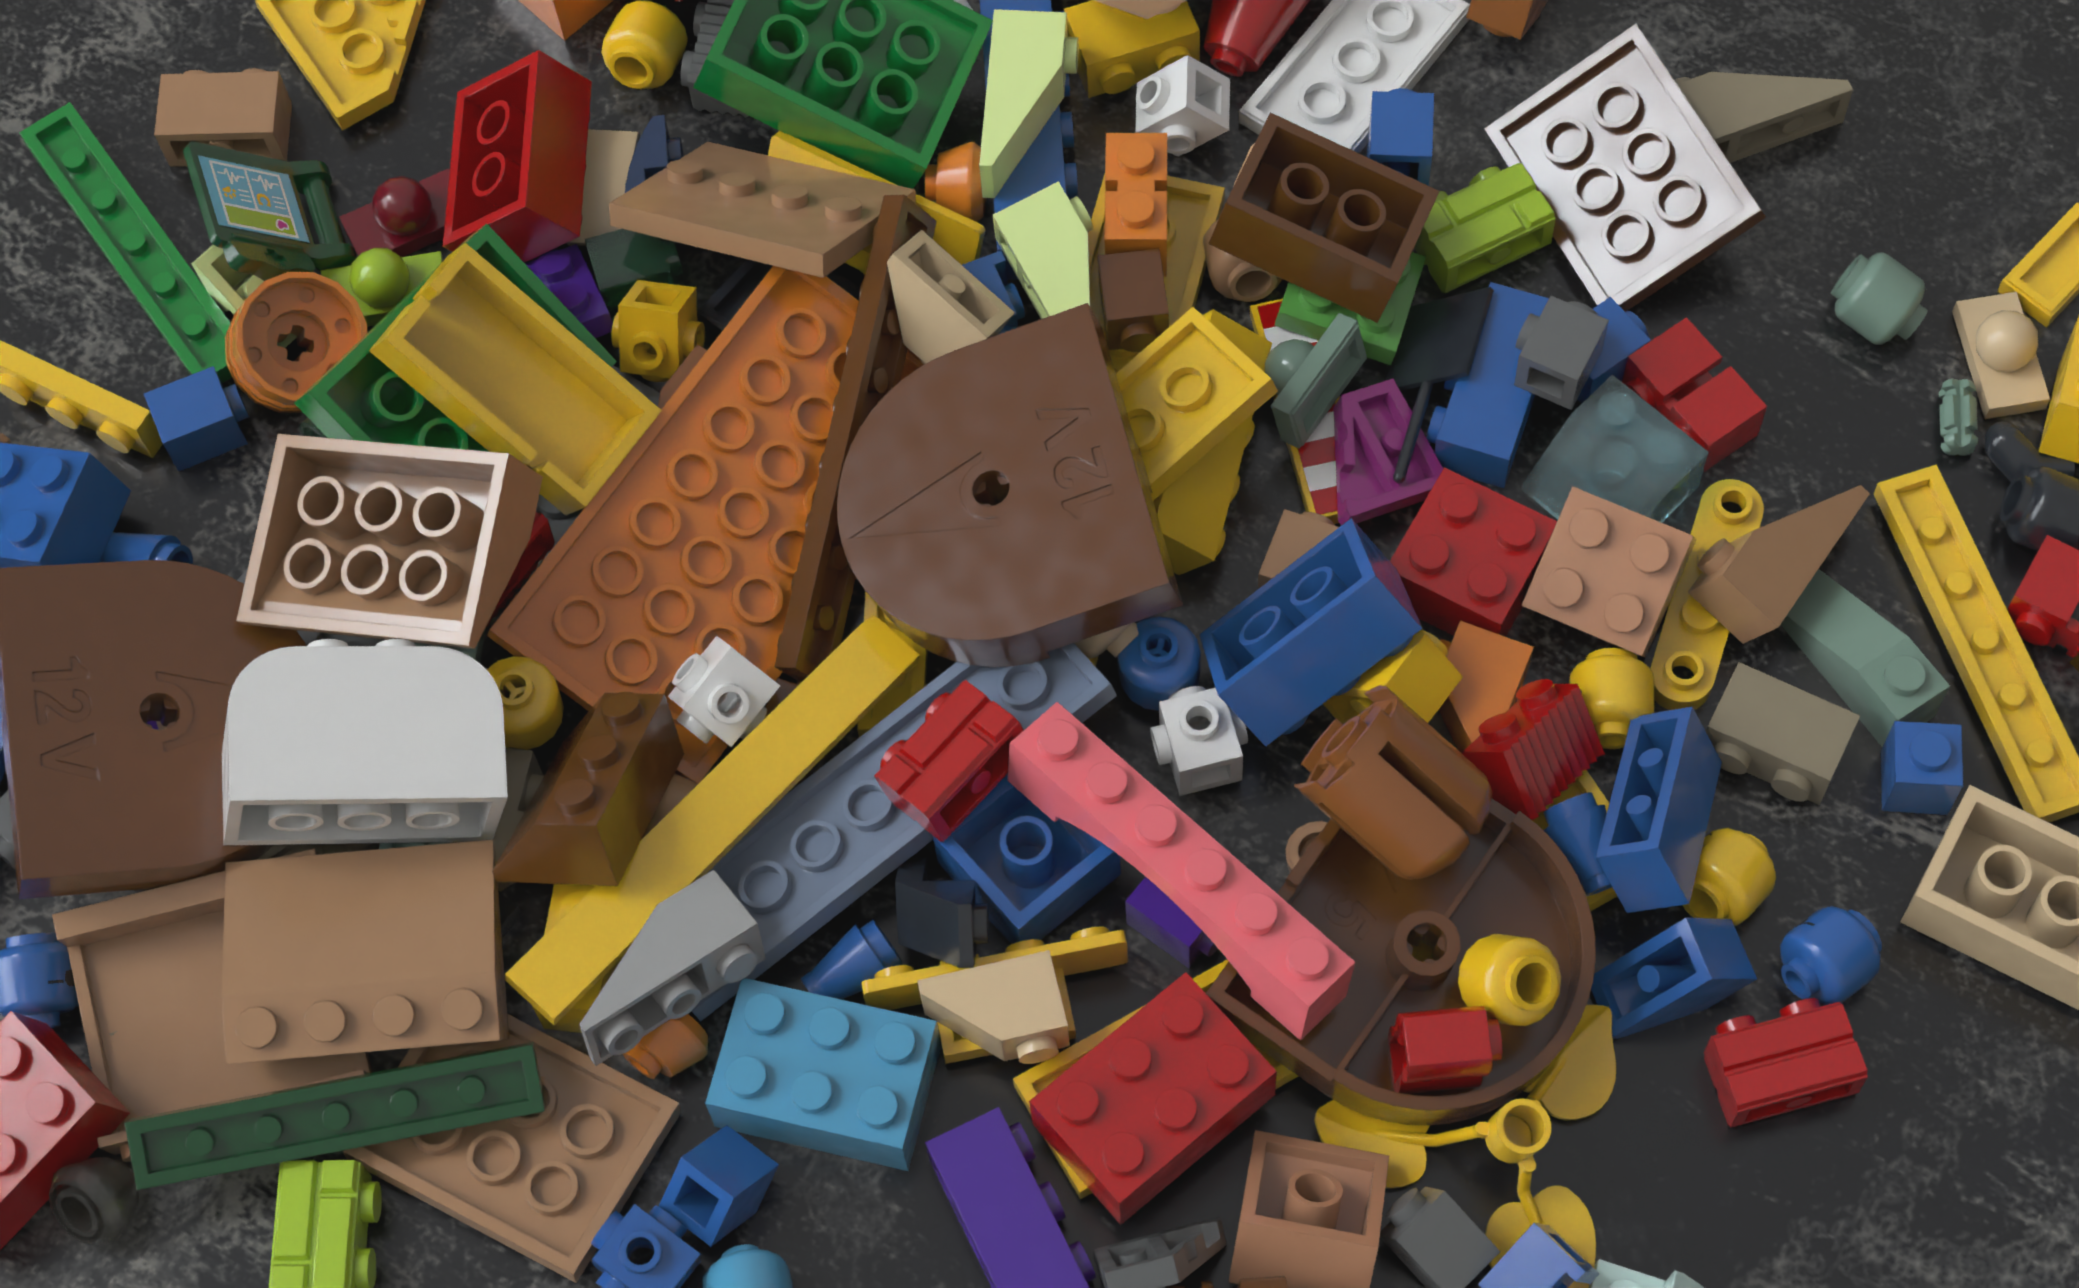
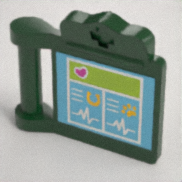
M191 141L183 149L209 240L214 246L223 249L228 265L235 271L252 274L266 281L286 272H313L315 268L321 272V270L351 266L357 258L354 247L345 243L328 190L332 183V177L328 165L318 160L288 162ZM298 192L306 197L320 244H314Z

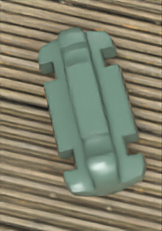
M1948 379L1943 382L1942 388L1939 391V397L1943 401V404L1939 405L1940 435L1944 438V443H1941V449L1948 455H1970L1974 452L1975 446L1978 443V437L1974 435V431L1978 430L1977 402L1972 392L1976 391V386L1968 379Z

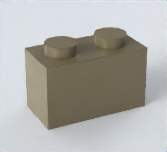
M1738 662L1707 727L1706 733L1722 761L1721 768L1734 774L1749 773L1771 783L1772 788L1777 793L1794 801L1809 800L1820 805L1851 739L1860 715Z

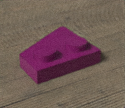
M1394 379L1341 395L1333 407L1337 507L1340 525H1343L1351 518L1355 523H1359L1425 501L1441 474L1443 467L1421 428L1405 481L1398 484L1393 480V474L1412 415V411Z

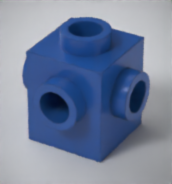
M636 1204L633 1205L625 1217L617 1211L613 1212L591 1242L599 1250L593 1257L592 1262L594 1267L602 1272V1275L596 1281L600 1288H681L700 1264L701 1254L681 1239L686 1233L687 1228L657 1205L652 1208L649 1214ZM639 1248H648L654 1252L653 1258L644 1265H636L630 1261L631 1254Z

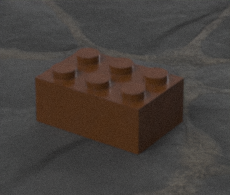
M1270 112L1224 205L1209 245L1378 323L1400 280L1440 191Z

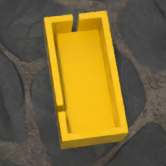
M467 243L461 245L444 259L412 298L415 301L401 311L369 350L489 452L509 453L543 476L539 494L564 515L583 509L589 504L662 411Z

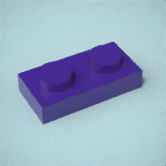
M577 244L561 250L547 252L538 259L525 263L594 338L612 332L613 323L609 311Z

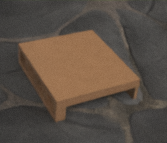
M313 848L277 858L319 855V853ZM225 871L52 914L57 940L68 949L92 1072L130 1112L110 1135L97 1138L100 1149L113 1155L121 1154L122 1161L124 1162L131 1161L124 1124L128 1119L373 1072L368 1052L226 1064L222 1011Z

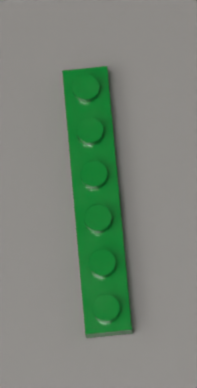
M69 102L19 132L27 148L188 373L192 375L214 366L222 383L232 378L225 356V336L230 326L229 320L73 105Z

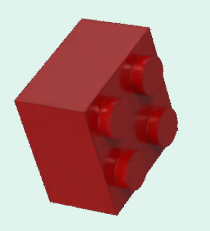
M1444 467L1390 562L1400 575L1418 619L1453 636L1459 622L1463 621L1506 637L1523 607L1521 605L1557 521Z

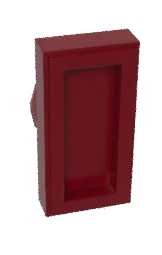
M449 168L419 182L416 179L405 176L390 178L378 186L371 203L340 216L341 223L357 256L373 248H388L400 257H404L442 240L444 237Z

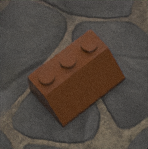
M619 692L604 693L562 742L492 871L496 882L618 886L684 756L665 694Z

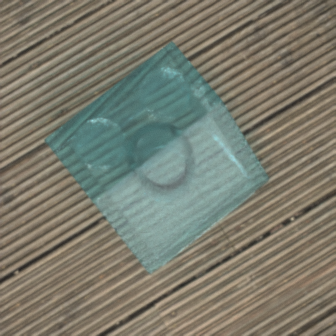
M1611 375L1569 416L1522 484L1521 490L1556 519H1559L1573 486L1662 523L1699 487L1709 452L1614 375Z

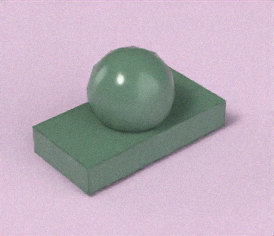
M1338 313L1315 346L1308 341L1292 339L1279 343L1269 352L1265 361V373L1272 378L1278 390L1276 393L1278 396L1272 403L1271 409L1281 441L1300 449L1367 359L1357 320Z

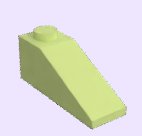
M994 9L979 164L983 198H995L1064 98L1066 73L1077 74L1078 37H1068L1066 12Z
M1058 181L993 214L995 238L1041 319L1088 303L1090 306L1088 232L1093 230V224L1079 197L1076 196L1069 200Z

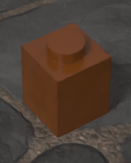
M1160 249L1098 255L1099 291L1108 349L1141 352L1169 328V310Z

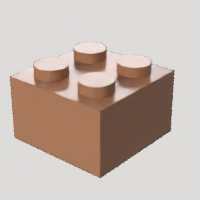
M1572 486L1521 606L1646 658L1696 543V539L1693 535Z

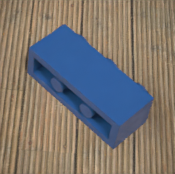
M1490 282L1489 287L1494 292L1469 376L1445 381L1444 389L1453 392L1447 408L1435 407L1426 439L1428 442L1436 444L1435 455L1443 469L1445 467L1461 476L1505 488L1535 398V394L1514 386L1518 359L1521 350L1515 348V345L1529 314L1532 313L1540 317L1549 298Z
M1693 707L1641 715L1630 721L1595 857L1627 913L1690 903L1722 764Z

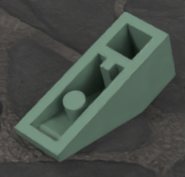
M1820 569L1817 570L1780 624L1852 712L1860 715L1859 720L1881 747H1883L1894 721L1926 723L1934 718L1950 687L1906 634Z

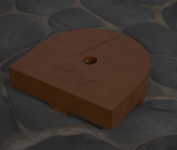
M1088 303L954 350L928 362L896 384L872 409L859 428L843 464L838 487L837 520L841 543L847 561L865 591L906 636L930 652L952 661L975 666L1011 667L1031 664L1049 659V651L1183 605L1151 496L1153 492L1140 448L1134 438L1103 328Z
M166 560L0 568L1 727L5 771L8 779L19 899L159 888L225 871L226 862L257 860L273 846L223 845L222 746L228 701L236 678L254 659L275 649L307 645L297 630L243 625L237 622L236 619L244 588L243 583L209 568ZM148 721H160L162 726H166L167 729H153L150 724L146 723Z
M1491 799L1488 818L1479 834L1471 835L1467 830H1464L1469 837L1470 846L1454 864L1429 877L1413 880L1394 875L1330 819L1302 855L1277 894L1355 961L1346 997L1300 1041L1250 996L1251 989L1230 962L1226 964L1206 994L1250 1043L1341 1105L1363 1115L1387 1122L1428 1126L1449 1124L1480 1116L1514 1099L1544 1073L1568 1042L1580 1022L1593 983L1596 960L1593 920L1578 876L1556 843L1522 812L1518 811L1517 814H1514L1494 799ZM1492 934L1534 938L1550 949L1558 961L1561 973L1560 994L1553 1009L1542 1020L1527 1026L1499 1023L1502 1038V1059L1493 1061L1492 1072L1488 1076L1482 1077L1480 1087L1410 1094L1394 1092L1388 1050L1390 1026H1395L1398 1013L1467 1007L1462 1000L1458 985L1459 966L1466 951L1477 940ZM1421 943L1428 945L1433 950L1431 954L1433 959L1427 958L1423 962L1415 959L1411 955L1413 952L1411 945L1416 947Z

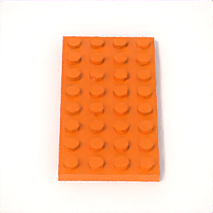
M773 266L667 401L657 418L589 504L582 510L487 634L489 638L513 656L529 657L545 665L555 677L559 690L587 711H590L604 693L665 694L684 751V756L675 773L698 784L703 780L728 744L715 734L706 744L676 720L683 709L671 700L668 695L676 687L672 681L680 666L695 653L701 656L713 639L718 636L774 681L782 673V671L774 667L778 653V639L783 631L792 593V579L797 571L806 532L805 523L811 511L818 481L819 462L825 451L833 416V402L838 394L846 360V346L852 334L859 304L856 298L827 276L822 278ZM910 349L907 350L901 380L923 366L920 358Z

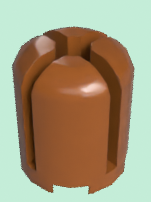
M1379 685L1364 693L1374 702L1358 716L1348 720L1345 724H1342L1336 718L1318 738L1301 763L1310 772L1309 778L1305 783L1294 784V787L1394 875L1409 880L1421 879L1436 874L1454 864L1470 846V841L1464 830H1467L1471 835L1479 834L1489 815L1493 791L1487 776L1388 687Z

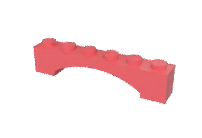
M1056 702L1010 742L1007 781L1052 821L1056 822L1060 818L1088 833L1120 855L1153 882L1193 920L1223 953L1251 989L1250 996L1300 1041L1346 997L1355 961L1062 705Z

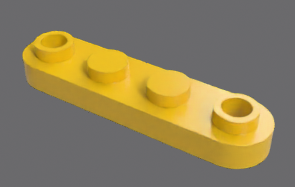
M1725 479L1715 482L1705 490L1699 504L1690 534L1695 537L1696 543L1671 598L1650 668L1654 678V700L1668 710L1693 707L1694 710L1699 708L1709 698L1715 682L1729 630L1697 602L1688 591L1702 573V570L1697 566L1698 562L1711 546L1723 538L1730 543L1760 528L1764 513L1762 498L1751 485L1743 481ZM1734 502L1742 508V511L1730 513L1722 507V504ZM1677 666L1687 667L1693 672L1694 677L1690 679L1678 678L1672 669Z

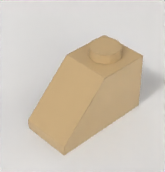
M923 230L919 231L895 251L887 261L903 344L920 358L923 365L954 350L998 335L1015 313Z
M1050 950L917 980L925 1015L1003 1061L1019 1058V1062L1023 1064L1039 1063L1055 1057L1059 1053L1058 1049L1070 1046L1068 1024Z

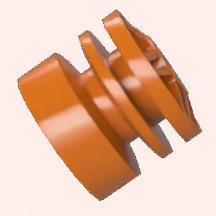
M286 272L264 281L235 312L225 336L226 364L236 386L254 403L276 412L303 413L294 402L367 334V322L357 300L338 282L315 272ZM290 333L297 335V345L306 349V352H302L294 361L287 359L286 348L277 346V343L283 342Z

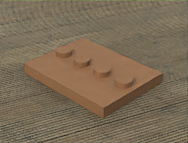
M706 142L681 159L668 163L665 169L610 202V226L824 278L873 243V230L879 218L884 195H906L916 204V190Z
M507 1014L508 1040L410 1048L398 1067L534 1042L546 1109L544 1112L343 1150L346 1159L361 1162L367 1171L577 1283L597 1250L591 1244L593 1238L613 1212L617 1211L620 1213L681 1114L679 1103L603 1063L595 1066L588 1055Z

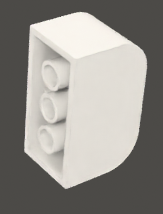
M321 639L309 643L308 646L279 648L257 657L236 678L228 701L222 746L223 845L470 842L493 840L508 798L503 703L500 691L493 677L479 662L467 654L445 647L416 646L414 642L405 639L384 640L375 646H348L346 642L341 640Z

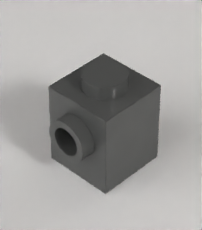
M1550 296L1540 317L1530 313L1519 333L1515 348L1521 350L1518 359L1514 386L1572 410L1603 350L1609 320L1598 316L1592 308L1583 303L1575 301L1565 302Z
M1424 1187L1421 1191L1414 1188L1402 1195L1388 1210L1386 1217L1390 1222L1380 1231V1238L1426 1288H1465L1500 1253L1499 1249L1446 1191L1430 1187Z

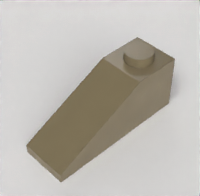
M1709 72L1692 79L1688 77L1675 79V82L1730 163L1842 123L1853 92L1849 81L1841 79Z

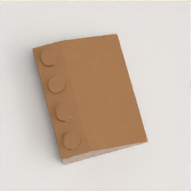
M278 434L236 621L243 625L385 640L405 639L414 643L475 649L530 540L543 476L509 453Z
M495 840L226 862L222 964V1011L226 1064L508 1040L509 1030L498 882H496L492 873L496 865Z

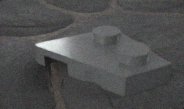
M1216 1217L1093 1249L1098 1273L1105 1288H1164L1165 1286L1183 1281L1224 1248L1227 1242L1221 1218Z

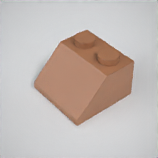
M1255 1130L1229 1282L1238 1284L1239 1279L1285 1276L1288 1288H1370L1379 1245L1389 1155Z

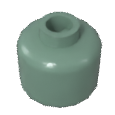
M1884 252L1876 253L1868 259L1862 254L1857 256L1841 275L1831 291V294L1837 298L1834 310L1839 320L1876 345L1888 342L1896 334L1906 340L1917 329L1928 312L1925 307L1920 305L1926 290L1924 281Z

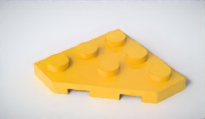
M255 0L259 11L342 131L394 102L426 0Z

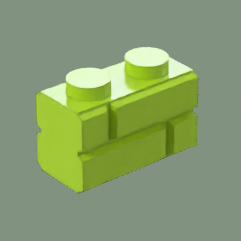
M1517 163L1502 171L1499 167H1489L1474 176L1468 187L1451 195H1447L1444 191L1439 192L1414 249L1417 254L1426 256L1424 265L1427 264L1431 276L1442 293H1447L1551 244L1556 218L1554 211L1542 193L1536 190L1534 181L1522 163Z
M299 1160L280 1163L269 1288L374 1287L376 1280V1254L373 1248H366L368 1223H377L379 1221L382 1196L379 1182H372V1176L361 1162L355 1160H324L323 1162Z

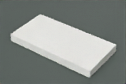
M1332 0L1239 110V123L1259 135L1271 112L1360 153L1368 144L1372 91L1388 92L1399 88L1412 90L1469 21L1466 16L1470 4L1463 0Z

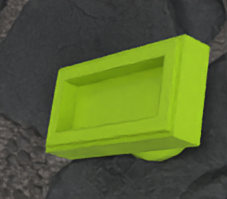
M373 248L362 252L351 266L321 270V275L338 282L357 300L368 327L377 325L434 271L444 259L441 251L400 257L388 248Z

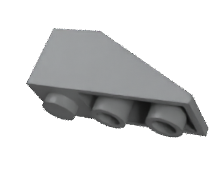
M712 870L657 904L579 1025L589 1057L595 1066L613 1055H621L630 1051L640 1042L643 1036L670 1019H678L687 1015L698 1005L700 1000L727 983H735L744 979L754 970L757 964L766 959L758 923L715 870Z

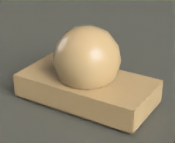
M2017 292L1956 301L1952 313L1972 379L1976 386L1984 418L1989 419L2045 410L2050 401V396L2036 355L2038 349V330L2031 319L2024 315Z

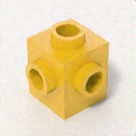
M643 280L636 281L619 303L618 312L612 325V345L614 348H619L620 372L639 374L644 379L652 382H665L671 378L697 344L704 348L705 327L702 322H697L696 287Z

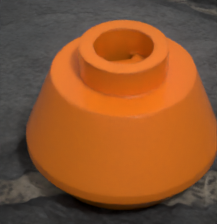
M969 142L938 153L937 164H928L925 170V198L930 201H936L937 204L975 222L985 217L987 198L982 197L979 168L981 147L975 142Z
M687 1014L678 1019H670L642 1037L634 1048L624 1053L623 1056L635 1069L650 1079H654L659 1072L667 1077H673L706 1057L708 1053V1035L699 1023Z

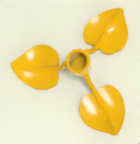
M1586 1005L1580 1022L1568 1042L1544 1073L1524 1090V1092L1530 1093L1527 1098L1508 1102L1488 1122H1478L1473 1126L1438 1134H1426L1429 1128L1428 1125H1405L1379 1120L1363 1115L1332 1100L1320 1107L1315 1113L1314 1121L1322 1143L1389 1155L1385 1189H1395L1415 1183L1424 1174L1427 1161L1424 1146L1439 1147L1475 1138H1484L1488 1149L1496 1158L1506 1163H1517L1520 1168L1517 1194L1520 1202H1511L1500 1206L1491 1215L1486 1225L1485 1235L1500 1251L1489 1263L1491 1269L1534 1222L1550 1225L1594 1268L1596 1258L1595 1229L1589 1211L1582 1200L1570 1189L1563 1186L1547 1187L1532 1197L1530 1186L1532 1172L1536 1169L1533 1155L1546 1145L1551 1135V1121L1548 1113L1562 1120H1577L1589 1117L1603 1107L1613 1091L1616 1081V1057L1612 1038L1611 1009L1602 1005ZM1574 1281L1568 1288H1589L1590 1284Z

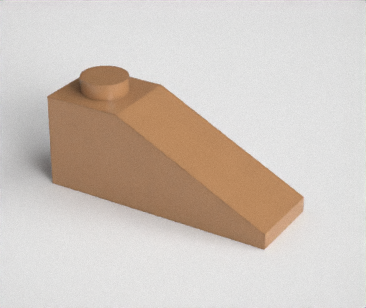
M1860 485L1755 529L1730 543L1725 538L1717 541L1698 562L1697 566L1702 570V573L1688 593L1742 644L1778 628L1870 493Z

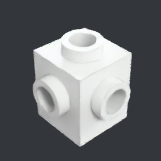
M1188 55L1165 66L1163 69L1137 82L1135 133H1167V152L1179 157L1229 131L1230 79Z
M716 636L701 656L695 653L680 666L672 681L676 687L668 697L683 709L676 720L706 744L715 734L732 747L739 737L745 739L764 720L767 709L764 706L780 685L733 647Z
M1201 686L1187 687L1173 693L1168 700L1159 702V725L1150 727L1151 739L1159 765L1167 763L1171 765L1179 796L1242 781L1243 754L1240 745L1248 743L1246 726L1218 696L1216 688L1206 690Z

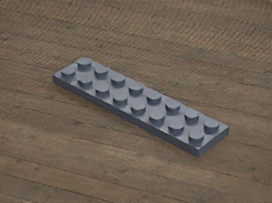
M1074 643L1049 651V659L1031 664L1011 667H984L956 662L786 794L709 871L715 870L758 923L766 959L757 964L754 970L745 978L755 980L933 840L932 834L888 799L874 775L880 770L881 760L889 747L897 741H907L925 722V715L929 706L939 695L946 692L952 693L963 681L967 680L983 692L991 701H995L1012 714L1025 730L1056 702L1083 723L1117 696L1111 683ZM741 980L735 983H727L700 1000L698 1005L692 1010L701 1022L737 994Z

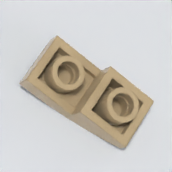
M588 129L587 167L584 178L583 220L580 237L567 242V245L577 244L584 247L628 249L629 239L626 229L610 226L609 203L625 193L629 166L640 139L639 132Z

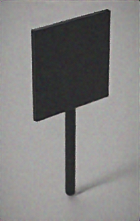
M1491 287L1410 307L1396 354L1385 380L1394 379L1400 391L1420 387L1393 474V480L1398 484L1405 481L1433 384L1469 376L1494 292Z

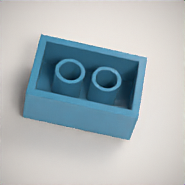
M744 978L739 985L705 1105L714 1126L718 1128L728 1125L736 1132L909 1171L942 1046L937 1021Z

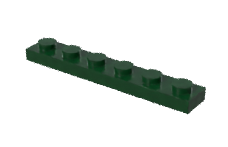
M534 1042L131 1118L124 1124L136 1188L140 1190L544 1112L546 1105Z

